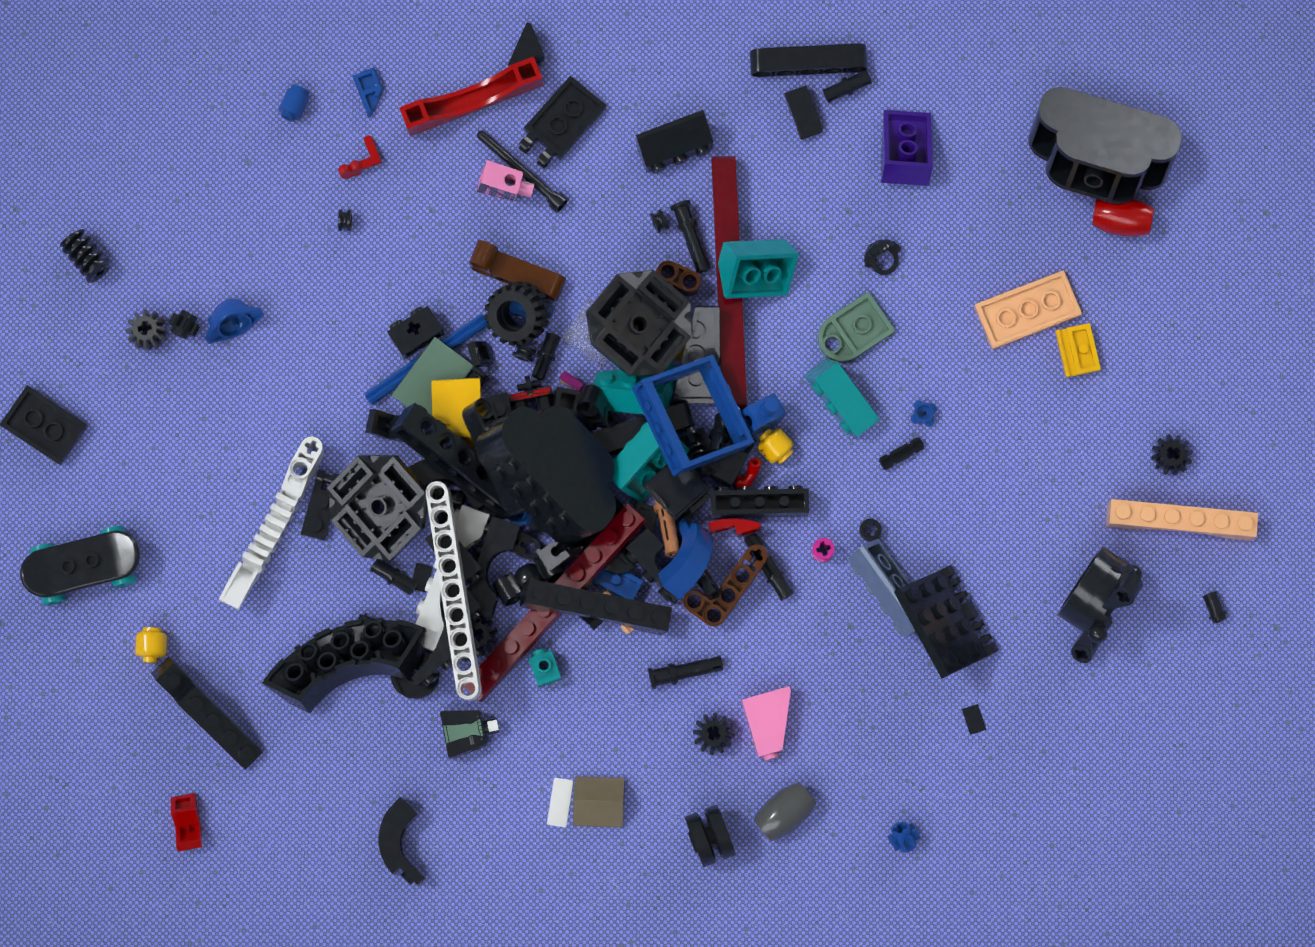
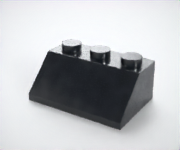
M704 110L636 135V148L646 173H659L665 170L667 165L673 163L680 165L687 162L691 156L697 155V157H701L711 152L710 149H713V139Z

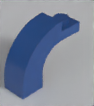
M685 517L677 523L682 535L681 547L674 559L658 573L662 586L679 600L700 579L713 551L712 536L696 522L693 521L691 523Z

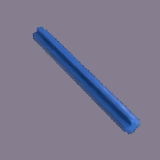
M480 314L441 342L453 350L487 327L488 321L484 320V315ZM420 356L367 391L365 397L368 402L374 404L395 390Z

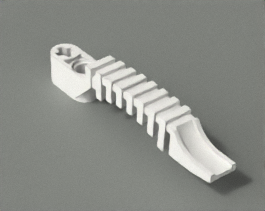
M312 436L302 441L289 465L281 487L282 490L275 496L276 504L272 503L270 515L267 513L265 524H261L259 528L260 534L256 533L253 538L254 544L250 542L248 552L244 551L242 555L243 564L238 562L219 601L239 611L249 591L259 580V575L264 572L266 563H269L271 554L276 550L277 543H280L283 532H286L288 523L293 519L294 511L296 512L299 507V501H302L305 496V489L323 459L324 449L318 438ZM315 446L317 452L312 451L311 454H309L308 448L313 449ZM298 467L307 468V472L302 476L294 473Z

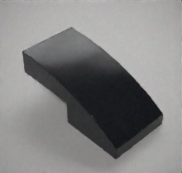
M807 85L785 92L784 96L799 138L802 140L822 133V125Z

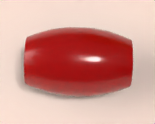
M1096 199L1092 225L1104 232L1118 236L1138 237L1150 235L1154 208L1135 199L1126 204H1112Z

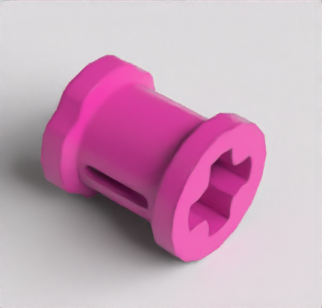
M827 538L816 540L812 548L813 558L821 563L829 561L835 550L833 542ZM820 545H823L824 548H829L826 556H823L822 552H817Z

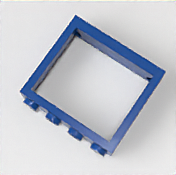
M713 355L642 379L632 388L673 477L743 451L754 443L750 434L751 430L747 427L742 417L741 409L737 406L731 394V388L726 383L721 373V368L718 366ZM700 372L734 444L689 461L655 388Z

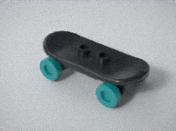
M119 525L105 528L100 531L99 535L56 546L53 543L32 547L30 548L31 554L25 558L20 568V579L26 590L35 596L42 597V606H52L66 602L65 593L112 582L113 588H123L136 584V575L130 574L135 571L139 564L140 548L137 541L125 532L124 526Z

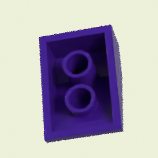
M884 110L881 183L929 186L933 168L931 113Z

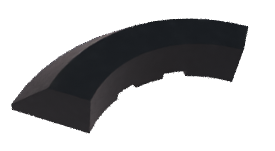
M376 618V620L362 621V619L344 622L345 625L334 629L327 628L313 635L314 638L302 646L299 644L294 647L295 651L285 660L281 659L272 668L262 684L291 705L310 714L327 694L353 679L370 675H389L408 681L421 661L426 629L412 622L399 619L391 621Z

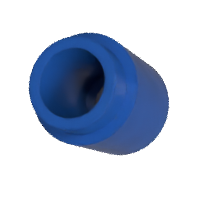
M292 84L291 88L287 89L278 108L279 112H281V117L290 122L300 120L309 101V91L301 86Z

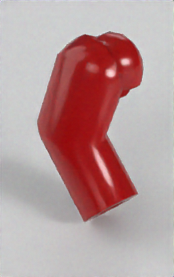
M750 459L745 477L738 476L735 480L736 489L743 486H752L761 467L759 459Z

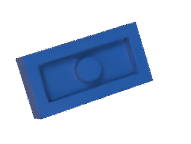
M602 570L591 583L618 597L634 600L643 584V580L630 573L614 575Z

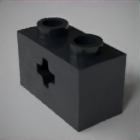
M428 306L416 308L410 313L409 318L404 321L400 319L390 325V330L387 331L404 360L429 345L434 337L438 339L445 335L443 328ZM415 327L418 329L419 334L411 333V328Z

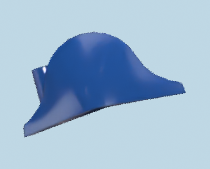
M227 299L221 302L214 309L212 315L208 317L207 320L210 328L205 336V340L208 344L237 337L248 331L264 316V313L260 308L247 306L241 300Z

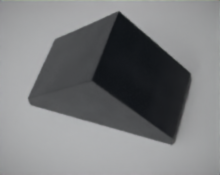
M526 23L508 63V67L533 56L537 64L545 61L544 53L531 23Z

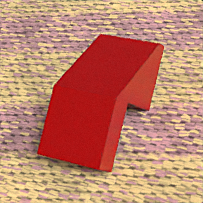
M195 793L171 797V816L175 826L177 851L202 847V828Z

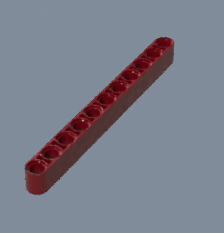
M715 156L711 157L717 299L718 306H720L721 373L731 388V394L742 411L747 407L742 298L726 299L724 297L718 266L723 242L740 241L736 157Z

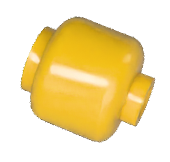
M768 428L758 437L761 440L758 444V450L772 464L776 462L781 464L794 452L792 450L793 441L780 428H776L773 431Z
M143 627L142 631L136 634L135 655L142 657L144 663H157L159 658H164L167 654L168 636L162 632L161 628Z

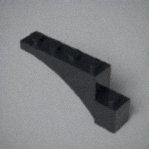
M169 656L151 673L153 678L174 698L176 703L245 770L263 753Z

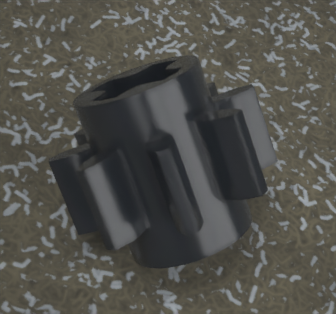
M181 310L179 315L173 313L168 322L173 326L171 332L187 340L189 335L195 337L200 328L196 324L198 318L184 310Z

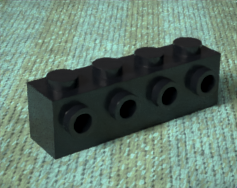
M801 485L788 486V489H779L778 486H765L764 489L743 486L739 487L740 490H730V487H716L715 490L710 491L711 519L808 517L809 488H803Z

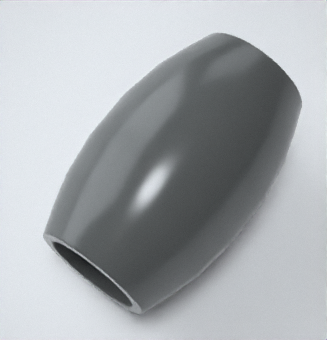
M798 782L783 788L767 800L753 821L770 841H774L786 836L800 826L810 815L816 802Z

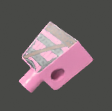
M487 160L482 169L476 192L514 201L517 194L531 198L534 184L522 181V171Z

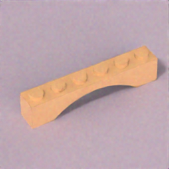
M1111 499L1107 503L1106 527L1182 531L1252 541L1257 537L1258 513L1116 499Z

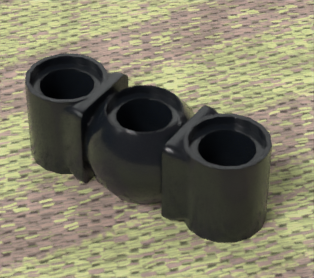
M538 557L533 560L535 564H525L519 567L514 575L510 572L494 581L493 587L503 606H511L521 600L523 583L525 581L534 579L549 583L556 582L564 574V567L549 571L541 558Z

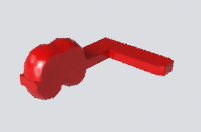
M370 135L364 137L370 157L361 161L354 160L349 165H341L338 168V172L343 179L358 176L362 170L382 163Z

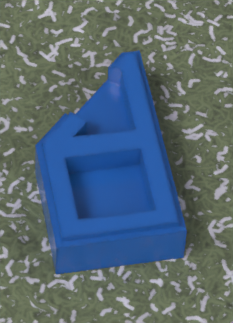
M375 67L352 75L368 118L372 116L383 93Z

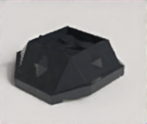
M654 270L618 273L586 310L591 345L628 377L662 373L692 337L691 302ZM634 319L641 321V331H637L633 327Z
M358 455L327 487L331 521L362 557L386 561L394 560L425 528L427 488L398 455ZM380 501L384 504V511L380 507Z

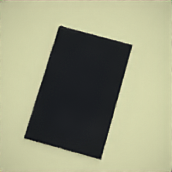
M416 563L412 578L417 583L415 590L427 592L425 587L433 567Z
M978 704L962 709L970 735L986 730Z

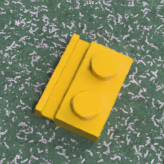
M1090 323L1055 330L1065 378L1101 370Z

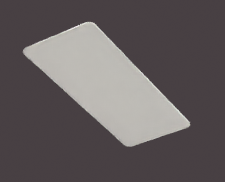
M554 778L547 819L548 825L567 826L573 780Z

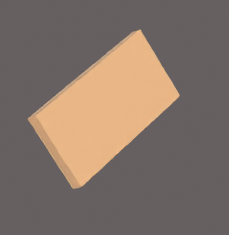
M1064 270L974 305L992 350L1082 315Z

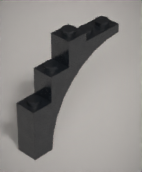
M431 533V534H430L427 538H425V539H426V541L428 542V544L430 545V547L432 548V550H433L434 553H435L434 544H433V538H432V533ZM445 536L440 541L441 548L443 549L449 548L452 544L450 536ZM459 540L465 585H473L482 578L481 573L484 569ZM453 560L447 561L444 565L446 573H451L456 568L455 561ZM452 585L448 589L449 597H456L460 592L458 585ZM466 587L471 623H474L482 616L480 612L484 608ZM461 609L453 611L452 620L454 622L462 620L463 611ZM446 621L444 622L443 631L436 648L426 663L411 677L420 687L423 685L429 686L438 678L436 676L438 672L442 669L446 671L453 666ZM461 633L456 637V645L461 647L466 644L467 635L465 633ZM473 634L478 658L482 654L480 650L484 646ZM464 658L461 660L463 662H467L468 660L471 662L469 658Z

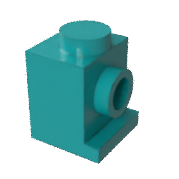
M542 648L532 652L533 657L528 659L539 688L562 680L552 650L547 652L546 648ZM543 661L549 664L546 670L539 668L540 663Z

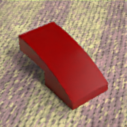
M722 519L708 522L711 535L734 528L736 537L758 532L761 529L760 523L746 519Z

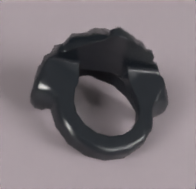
M877 240L866 249L864 255L865 267L872 268L880 275L891 274L898 266V253L901 251V247L894 240ZM888 250L893 255V265L887 270H881L876 264L875 255L883 254Z

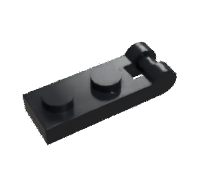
M318 470L301 530L302 536L325 541L331 516L327 491L322 490L324 483L331 484L339 474L330 475L326 474L324 470Z

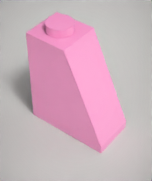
M789 686L742 700L758 758L764 757V761L779 757L778 753L783 750L791 693Z

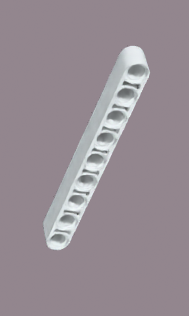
M435 481L427 486L426 499L457 693L461 698L473 701L481 695L482 686L450 489L445 484ZM443 488L444 496L439 500H434V490ZM441 512L448 514V520L444 524H438L436 521L437 515ZM445 536H450L452 539L451 546L446 549L441 548V539ZM450 560L455 561V570L451 573H446L444 570L445 563ZM452 585H458L460 588V592L456 597H449L448 589ZM456 609H461L464 613L462 620L459 622L452 620V613ZM461 633H465L467 635L466 644L461 647L457 646L455 642L456 637ZM464 658L471 660V667L467 671H462L459 667L460 661ZM472 682L475 685V691L472 695L466 696L463 692V687L466 683Z

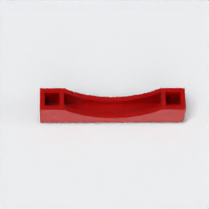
M533 56L512 64L494 76L467 88L441 96L420 99L399 107L409 135L413 136L542 87L543 79Z

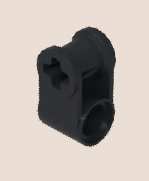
M593 384L584 386L577 404V411L585 421L588 430L593 431L597 427L602 426L614 427L616 415L602 389Z

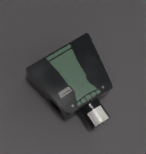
M480 710L440 712L449 759H454L486 747V735L500 733L497 718L483 721Z

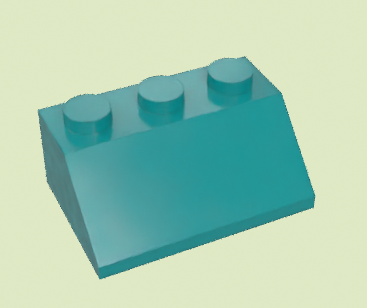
M785 239L723 242L718 266L724 297L730 299L788 295L799 253Z
M648 422L644 423L635 437L626 443L619 455L612 459L614 463L612 481L622 491L641 503H644L650 496L643 485L666 466L667 462ZM680 440L687 454L690 451L689 447Z

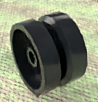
M717 804L705 809L704 815L707 821L705 826L700 815L696 812L684 817L689 829L688 836L695 854L698 853L703 868L714 864L716 861L713 847H717L720 857L724 860L736 855Z

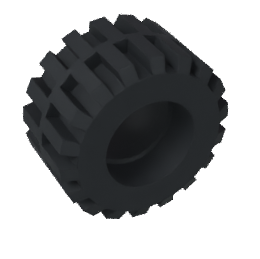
M521 281L510 283L494 291V294L489 296L487 300L490 303L486 304L484 308L485 311H488L484 315V320L489 321V324L486 326L488 330L492 329L494 331L491 335L494 338L500 337L499 342L503 344L509 342L511 346L525 344L541 335L545 331L543 328L549 324V321L546 319L551 317V311H547V308L550 307L549 301L545 302L543 299L546 297L544 292L540 294L538 292L540 288L536 285L531 287V283H522ZM511 301H516L523 306L526 312L524 326L516 324L509 315V304Z

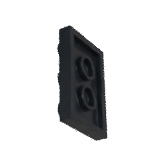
M28 385L0 423L1 427L60 466L88 427L87 424Z

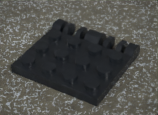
M952 565L894 591L941 679L999 651L995 642L984 647L983 643L992 639L990 633L978 639L974 632L981 629L985 624L983 620L973 625L971 624L970 620L979 616L972 600L960 605L959 600L968 596L966 590L956 595L953 594L951 588L959 585L961 581L957 577L948 582L947 579L956 574Z

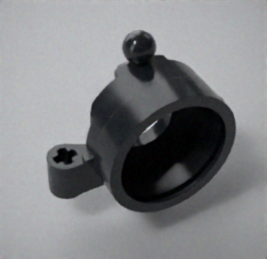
M1104 546L1096 553L1057 613V616L1082 631L1071 649L1072 657L1080 663L1091 661L1100 643L1106 640L1107 630L1113 623L1111 616L1113 610L1133 604L1143 586L1141 569L1138 566L1131 565Z

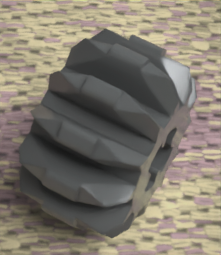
M144 309L143 316L135 312L136 320L129 319L127 321L133 327L125 329V332L131 335L128 341L130 343L136 342L135 347L137 349L144 345V349L149 351L150 344H153L157 349L159 344L156 341L164 342L166 340L161 335V333L168 331L167 327L162 326L165 320L158 318V313L155 311L149 315V311ZM146 326H149L151 330H148L147 335H145L142 331L146 330Z

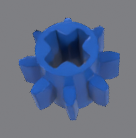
M907 822L896 823L891 828L892 834L887 836L894 850H900L904 853L915 849L917 846L916 840L921 838L914 824H908Z

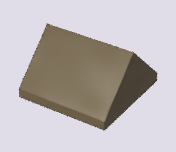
M575 776L573 826L623 828L624 778Z

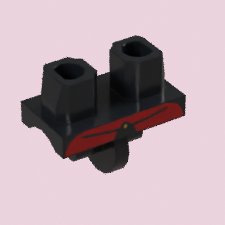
M529 375L525 376L526 383L517 384L518 392L527 390L526 392L508 395L510 405L513 406L514 410L519 407H528V403L537 401L539 412L552 407V388L546 387L532 390L541 387L540 380L531 382Z

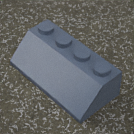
M879 539L862 545L848 558L851 562V568L857 575L863 578L868 592L871 595H875L878 599L883 613L889 615L893 620L895 630L905 638L913 635L915 630L894 593L895 590L910 582Z

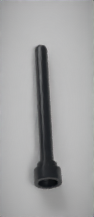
M484 131L477 133V138L513 169L523 172L522 177L527 182L533 183L534 188L548 199L549 207L555 213L564 208L569 198L562 192H553Z

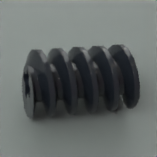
M80 229L67 236L61 242L60 247H63L62 252L64 254H69L68 259L74 262V266L77 269H80V274L86 276V281L93 283L109 271V267H105L109 259H99L103 252L98 251L94 253L93 251L97 245L93 243L88 246L87 244L91 237L82 238L85 230Z

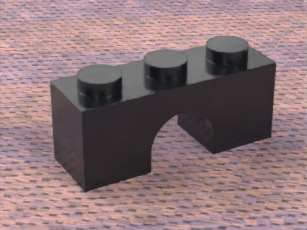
M646 528L624 548L627 551L625 556L634 566L637 563L644 570L641 574L650 584L655 582L660 587L658 593L667 602L671 599L674 603L678 599L662 586L658 575L661 570L655 564V555L664 545Z

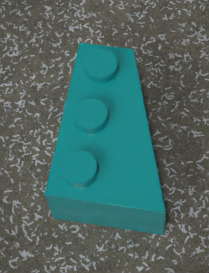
M824 359L803 376L816 395L825 402V407L829 413L838 418L840 421L839 426L846 435L851 434L858 437L880 420L838 361Z
M670 363L665 371L674 369V364ZM620 369L597 372L593 385L602 389L614 412L643 414L632 388L642 379L654 375L628 377ZM675 381L655 388L666 411L676 386Z

